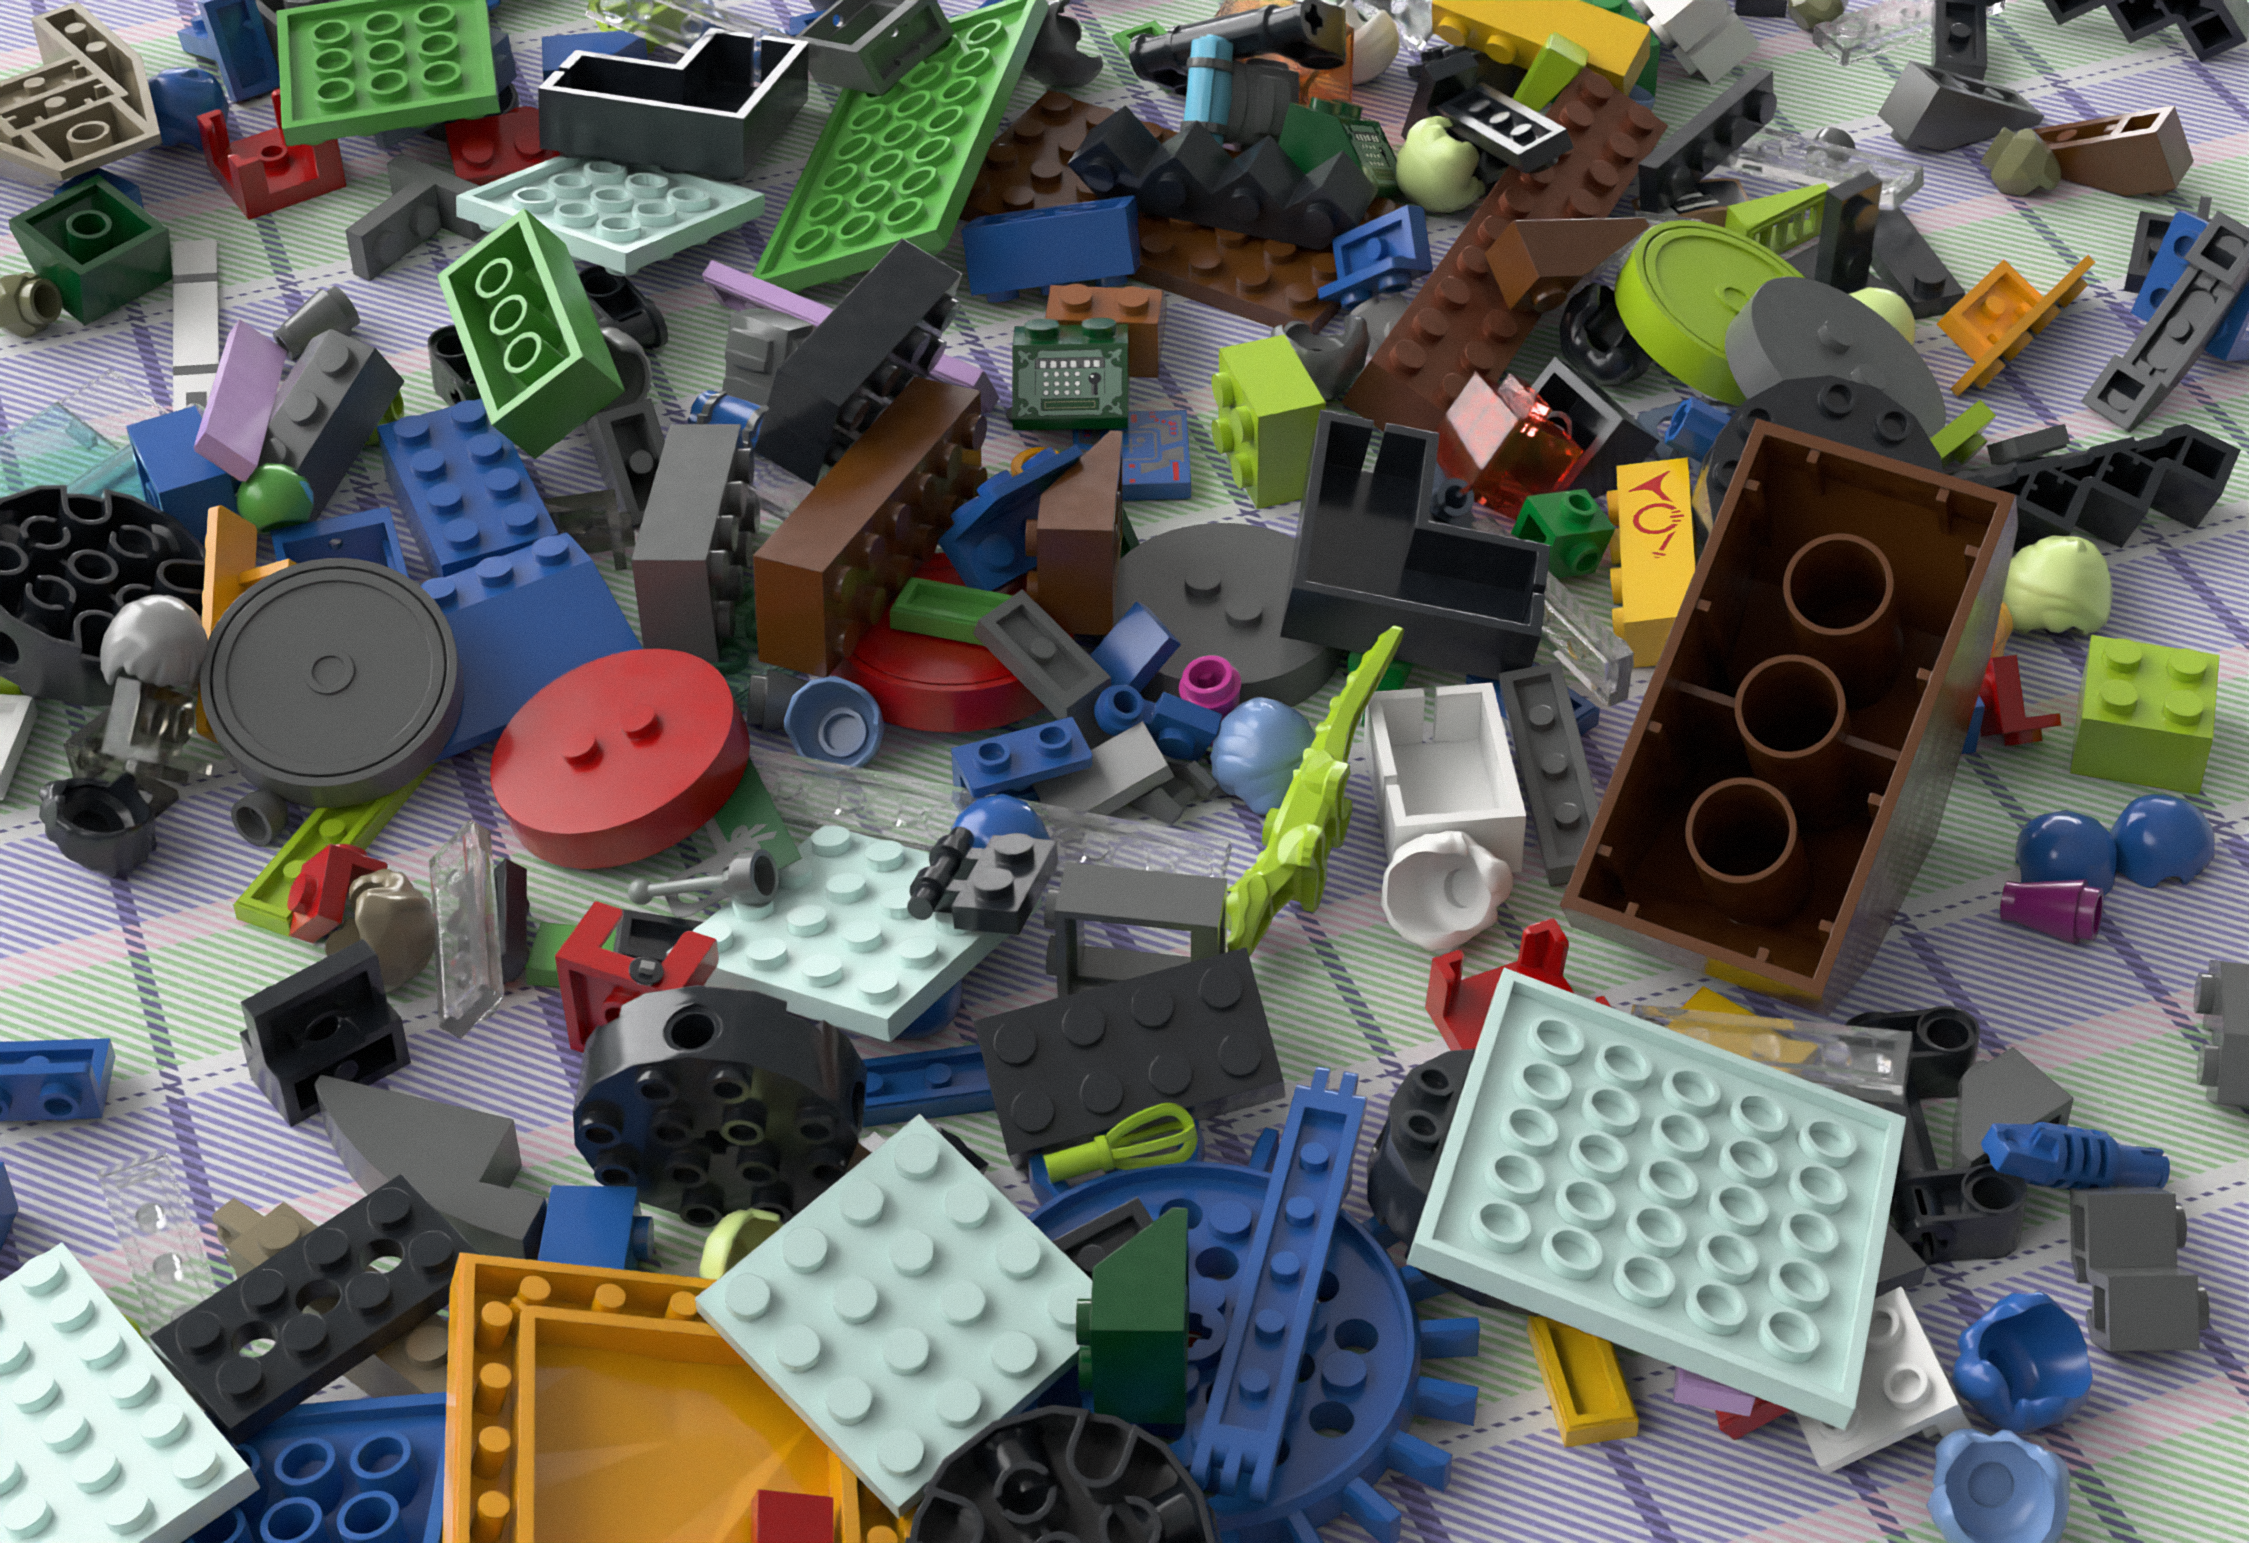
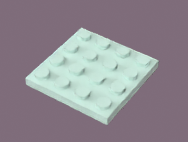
M560 155L457 195L456 216L479 224L480 229L493 232L525 208L566 244L572 261H588L605 267V271L609 274L629 276L636 274L641 267L655 261L671 259L674 253L692 245L705 244L713 236L725 231L740 229L743 223L764 215L765 194L726 181H719L711 176L694 171L672 174L662 171L660 166L641 163L631 166H619L611 163L608 158L594 156L567 158Z
M824 825L816 830L797 847L802 857L801 860L778 871V891L771 902L748 905L731 900L693 930V932L717 939L719 962L704 986L758 991L787 1001L786 1011L818 1021L824 1019L829 1024L887 1042H891L1010 935L954 929L952 913L933 912L931 917L926 920L914 918L907 909V903L911 898L909 893L910 885L921 869L930 866V853L902 846L896 841L879 840L850 832L841 826ZM1041 896L1029 917L1042 907Z
M918 1114L697 1296L695 1304L697 1312L883 1504L900 1519L926 1496L923 1491L945 1457L993 1421L1020 1414L1079 1362L1080 1345H1076L1077 1299H1091L1092 1280L927 1120Z

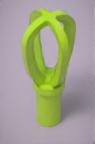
M1162 1103L1129 1116L1114 1126L1106 1136L1094 1137L1093 1142L1043 1156L1051 1184L1100 1169L1106 1172L1113 1170L1114 1167L1129 1170L1180 1163L1190 1158L1195 1151L1197 1131L1191 1115L1185 1108L1175 1103ZM1170 1115L1179 1119L1125 1135L1140 1125L1163 1116ZM1177 1130H1184V1131H1182V1132H1180V1133H1178V1134L1172 1135V1136H1168V1137H1165V1138L1157 1139V1140L1150 1141V1142H1146V1143H1141V1144H1137V1145H1132V1144H1134V1143H1137V1142H1140V1141H1142V1140L1149 1139V1138H1152V1137H1155V1136H1158V1135H1161V1134H1164V1133H1168V1132H1172V1131H1177ZM1184 1143L1178 1151L1154 1157L1129 1158Z

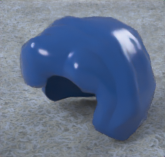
M177 67L162 70L159 74L147 79L162 139V144L160 145L175 146L186 142L203 152L204 149L196 116L217 109L221 110L224 114L227 127L229 104L220 83L213 74L200 68ZM157 145L154 146V147L148 148V149H149V150H152V149H154L155 147H157Z
M2039 1290L2030 1294L2013 1292L2000 1299L1980 1319L1961 1332L1957 1341L1961 1354L1953 1366L1951 1378L1956 1392L1976 1409L1977 1413L1989 1423L2004 1430H2011L2015 1434L2029 1435L2039 1428L2061 1425L2087 1404L2093 1375L2086 1342L2076 1319L2059 1306L2048 1294Z

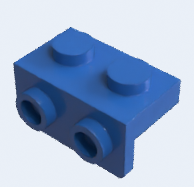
M1406 205L1333 238L1332 244L1338 280L1318 288L1319 300H1333L1334 302H1339L1342 309L1354 310L1366 300L1382 293L1390 294L1406 291L1412 287V280L1433 272L1424 207Z
M1073 717L951 748L954 804L960 813L975 800L998 794H1006L1027 803L1040 800L1032 786L1033 783L1091 768L1093 765L1092 752Z
M111 1039L0 1042V1122L66 1121L70 1119L103 1118L116 1057Z

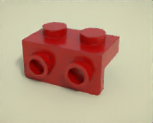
M532 106L517 107L503 115L481 117L474 120L462 118L457 119L454 123L445 124L446 144L448 153L451 156L454 175L478 186H483L560 156L559 151L540 148L539 109Z

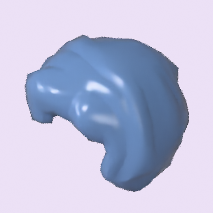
M1257 697L1243 702L1235 707L1219 724L1210 755L1213 779L1226 794L1236 795L1243 799L1254 814L1267 815L1272 807L1280 809L1293 780V771L1299 769L1304 760L1303 752L1306 748H1310L1316 734L1311 728L1308 719L1294 708L1280 701Z
M1961 1428L1940 1440L1935 1447L1936 1465L1932 1477L1934 1490L1926 1506L1936 1528L1941 1530L1946 1542L2058 1543L2061 1541L2069 1511L2070 1477L2068 1465L2060 1456L2054 1452H2047L2043 1446L2021 1439L2011 1430H2000L1996 1434L1989 1436L1976 1429Z

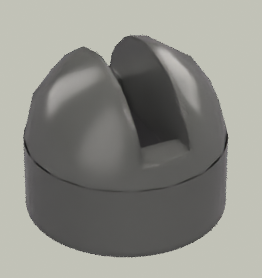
M259 789L247 794L233 805L231 818L236 830L246 841L256 846H264L279 836L288 825V806L286 800L270 790Z

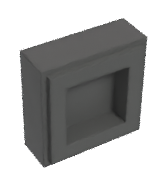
M2061 424L1986 446L1991 464L2001 465L2066 448V444H2070L2066 425Z

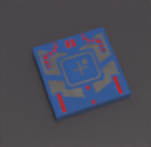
M1187 410L1129 411L1128 428L1072 429L1073 445L1077 444L1083 454H1086L1109 431H1123V501L1191 498Z

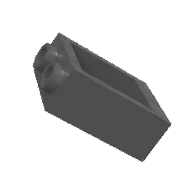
M838 0L797 34L793 40L809 42L808 70L815 82L882 95L955 32L937 0ZM837 14L839 16V23L834 26L833 17Z
M1066 862L1060 888L1048 889L1044 911L1045 929L1055 930V935H1051L1048 942L1046 974L1057 976V997H1064L1226 953L1227 878ZM1084 920L1191 931V957L1085 946Z

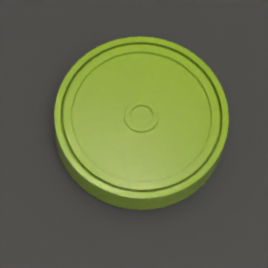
M1677 220L1655 225L1641 236L1616 277L1614 295L1619 314L1625 326L1651 358L1670 374L1692 388L1722 402L1740 407L1747 398L1734 379L1727 361L1725 351L1727 328L1754 293L1767 281L1779 277H1805L1783 258L1744 235L1709 223Z

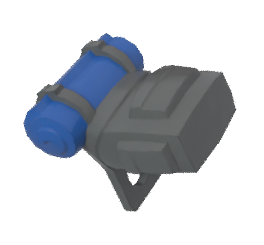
M761 308L731 313L725 349L726 372L722 391L707 390L699 394L692 404L690 416L687 419L688 424H741L743 447L752 448L754 457L769 460L754 451L764 414L770 409L767 403L778 367L813 332V324L787 313Z

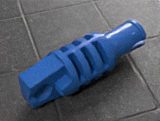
M2038 1122L2036 1124L1993 1123L1981 1141L1984 1152L1988 1154L1990 1163L1997 1172L2023 1178L2025 1183L2040 1187L2070 1190V1188L2157 1187L2163 1189L2170 1174V1162L2167 1156H2162L2164 1154L2162 1149L2122 1145L2117 1143L2107 1132L2046 1122Z

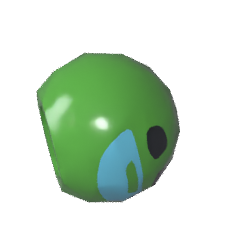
M266 463L256 468L246 482H241L236 494V509L240 517L254 524L257 528V534L271 535L270 530L307 523L314 508L313 491L308 480L296 469L284 464Z

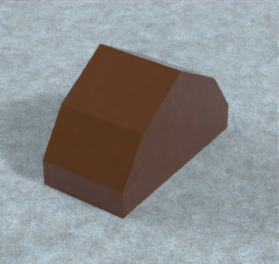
M1756 418L1561 900L1560 907L1570 926L1828 1017L1870 967L1937 837L1992 652L2018 529L2016 495Z

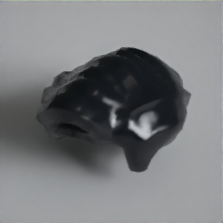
M125 772L113 782H99L91 777L69 778L50 781L39 788V797L42 800L39 818L45 824V835L49 841L54 842L66 858L78 863L87 870H90V872L99 873L114 879L119 873L131 876L138 865L147 862L150 852L156 850L155 814L137 790L136 777L133 774Z

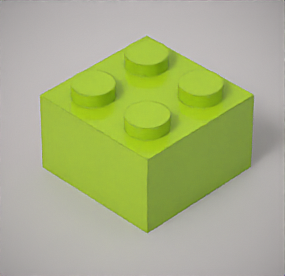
M1285 334L1219 348V373L1212 375V390L1218 405V419L1212 420L1211 424L1212 437L1218 453H1226L1231 462L1232 475L1236 486L1239 489H1246L1257 509L1301 500L1308 457L1320 410H1326V402Z
M2091 635L2079 689L2070 774L2199 795L2214 737L2220 655L2198 652L2188 648L2179 649L2134 642L2124 638L2115 639Z

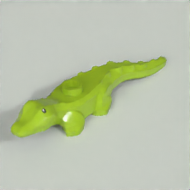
M1394 625L1379 635L1375 645L1363 655L1362 662L1357 670L1349 673L1347 685L1340 696H1335L1330 700V713L1324 722L1317 724L1315 728L1316 737L1310 748L1304 750L1302 764L1299 769L1293 771V780L1280 809L1272 807L1268 811L1262 831V844L1267 846L1266 849L1258 854L1257 862L1251 868H1248L1233 886L1227 889V929L1231 931V935L1227 938L1228 952L1247 947L1250 957L1260 940L1267 933L1273 917L1290 900L1300 902L1304 911L1315 913L1318 909L1327 881L1328 857L1332 847L1341 848L1343 846L1352 815V800L1344 797L1351 774L1348 759L1355 731L1401 643L1404 634L1403 628Z

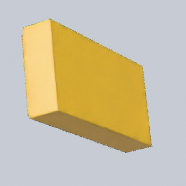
M1528 1316L1527 1333L1564 1447L1636 1437L1638 1434L1639 1418L1613 1343L1545 1316Z

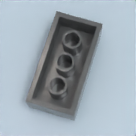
M670 424L631 558L644 649L677 650L697 656L706 662H719L724 638H732L734 636L735 607L733 602H741L743 599L744 576L742 567H750L751 534H758L760 528L758 498H749L748 484H752L754 480V453L752 448L743 447L741 424Z

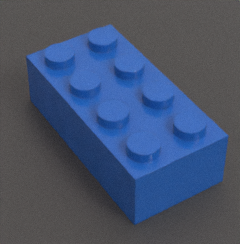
M482 398L462 401L454 406L421 415L405 416L397 421L376 426L386 480L432 579L447 577L477 566L479 562L486 558L504 556L531 546L540 538L559 535L513 442L491 425Z

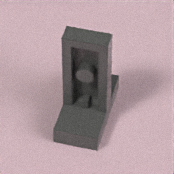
M402 153L387 163L392 196L345 229L353 274L368 281L378 276L442 228L474 242L487 233V231L480 229L479 224L456 216V196L480 186Z

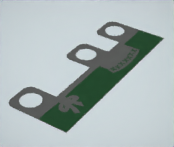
M750 756L741 781L731 797L704 824L718 854L671 877L667 882L688 879L700 873L722 875L723 867L733 855L743 851L767 850L773 856L778 871L802 859ZM723 888L715 889L710 896L696 903H684L678 898V894L664 895L673 915L678 918L692 916L729 897Z

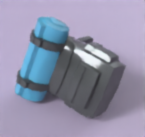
M1208 34L1205 37L1192 39L1191 55L1187 59L1189 74L1186 105L1180 131L1198 120L1221 147H1223V144L1234 145L1236 152H1245L1269 135L1279 143L1290 102L1299 103V72L1289 70L1287 63L1276 60L1249 58L1244 63L1232 60L1233 44L1220 36Z

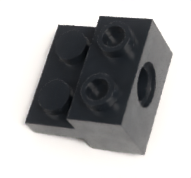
M364 939L325 957L321 961L240 1002L247 1029L240 1032L239 1035L250 1077L290 1127L321 1111L315 1089V1083L320 1075L369 1086L411 1063L402 1018L387 1001L377 953Z

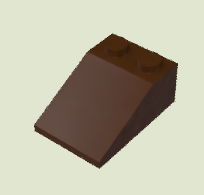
M1109 431L1041 494L1038 519H1027L1026 557H1037V571H1028L1026 593L1067 634L1108 635L1114 628L1123 538V431Z

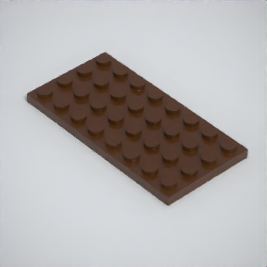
M1048 90L990 144L959 220L970 223L979 216L1099 200L1067 163L1089 131L1115 113V111L1107 107H1098L1071 98L1064 93H1055ZM1141 121L1161 144L1178 133L1160 127L1153 122ZM1222 147L1232 159L1243 153ZM1374 197L1357 227L1404 206L1396 204L1387 198ZM1138 211L1140 267L1135 274L1127 275L1130 279L1272 328L1281 324L1284 328L1290 321H1300L1310 327V332L1316 335L1341 309L1339 302H1334L1333 300L1320 301L1318 295V288L1338 280L1332 243L1321 250Z

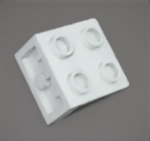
M1902 1286L1874 1299L1856 1407L1845 1430L1794 1411L1814 1458L1824 1473H1831L1921 1430L1928 1439L1939 1433L1943 1438L1961 1428L1974 1429L1922 1322Z

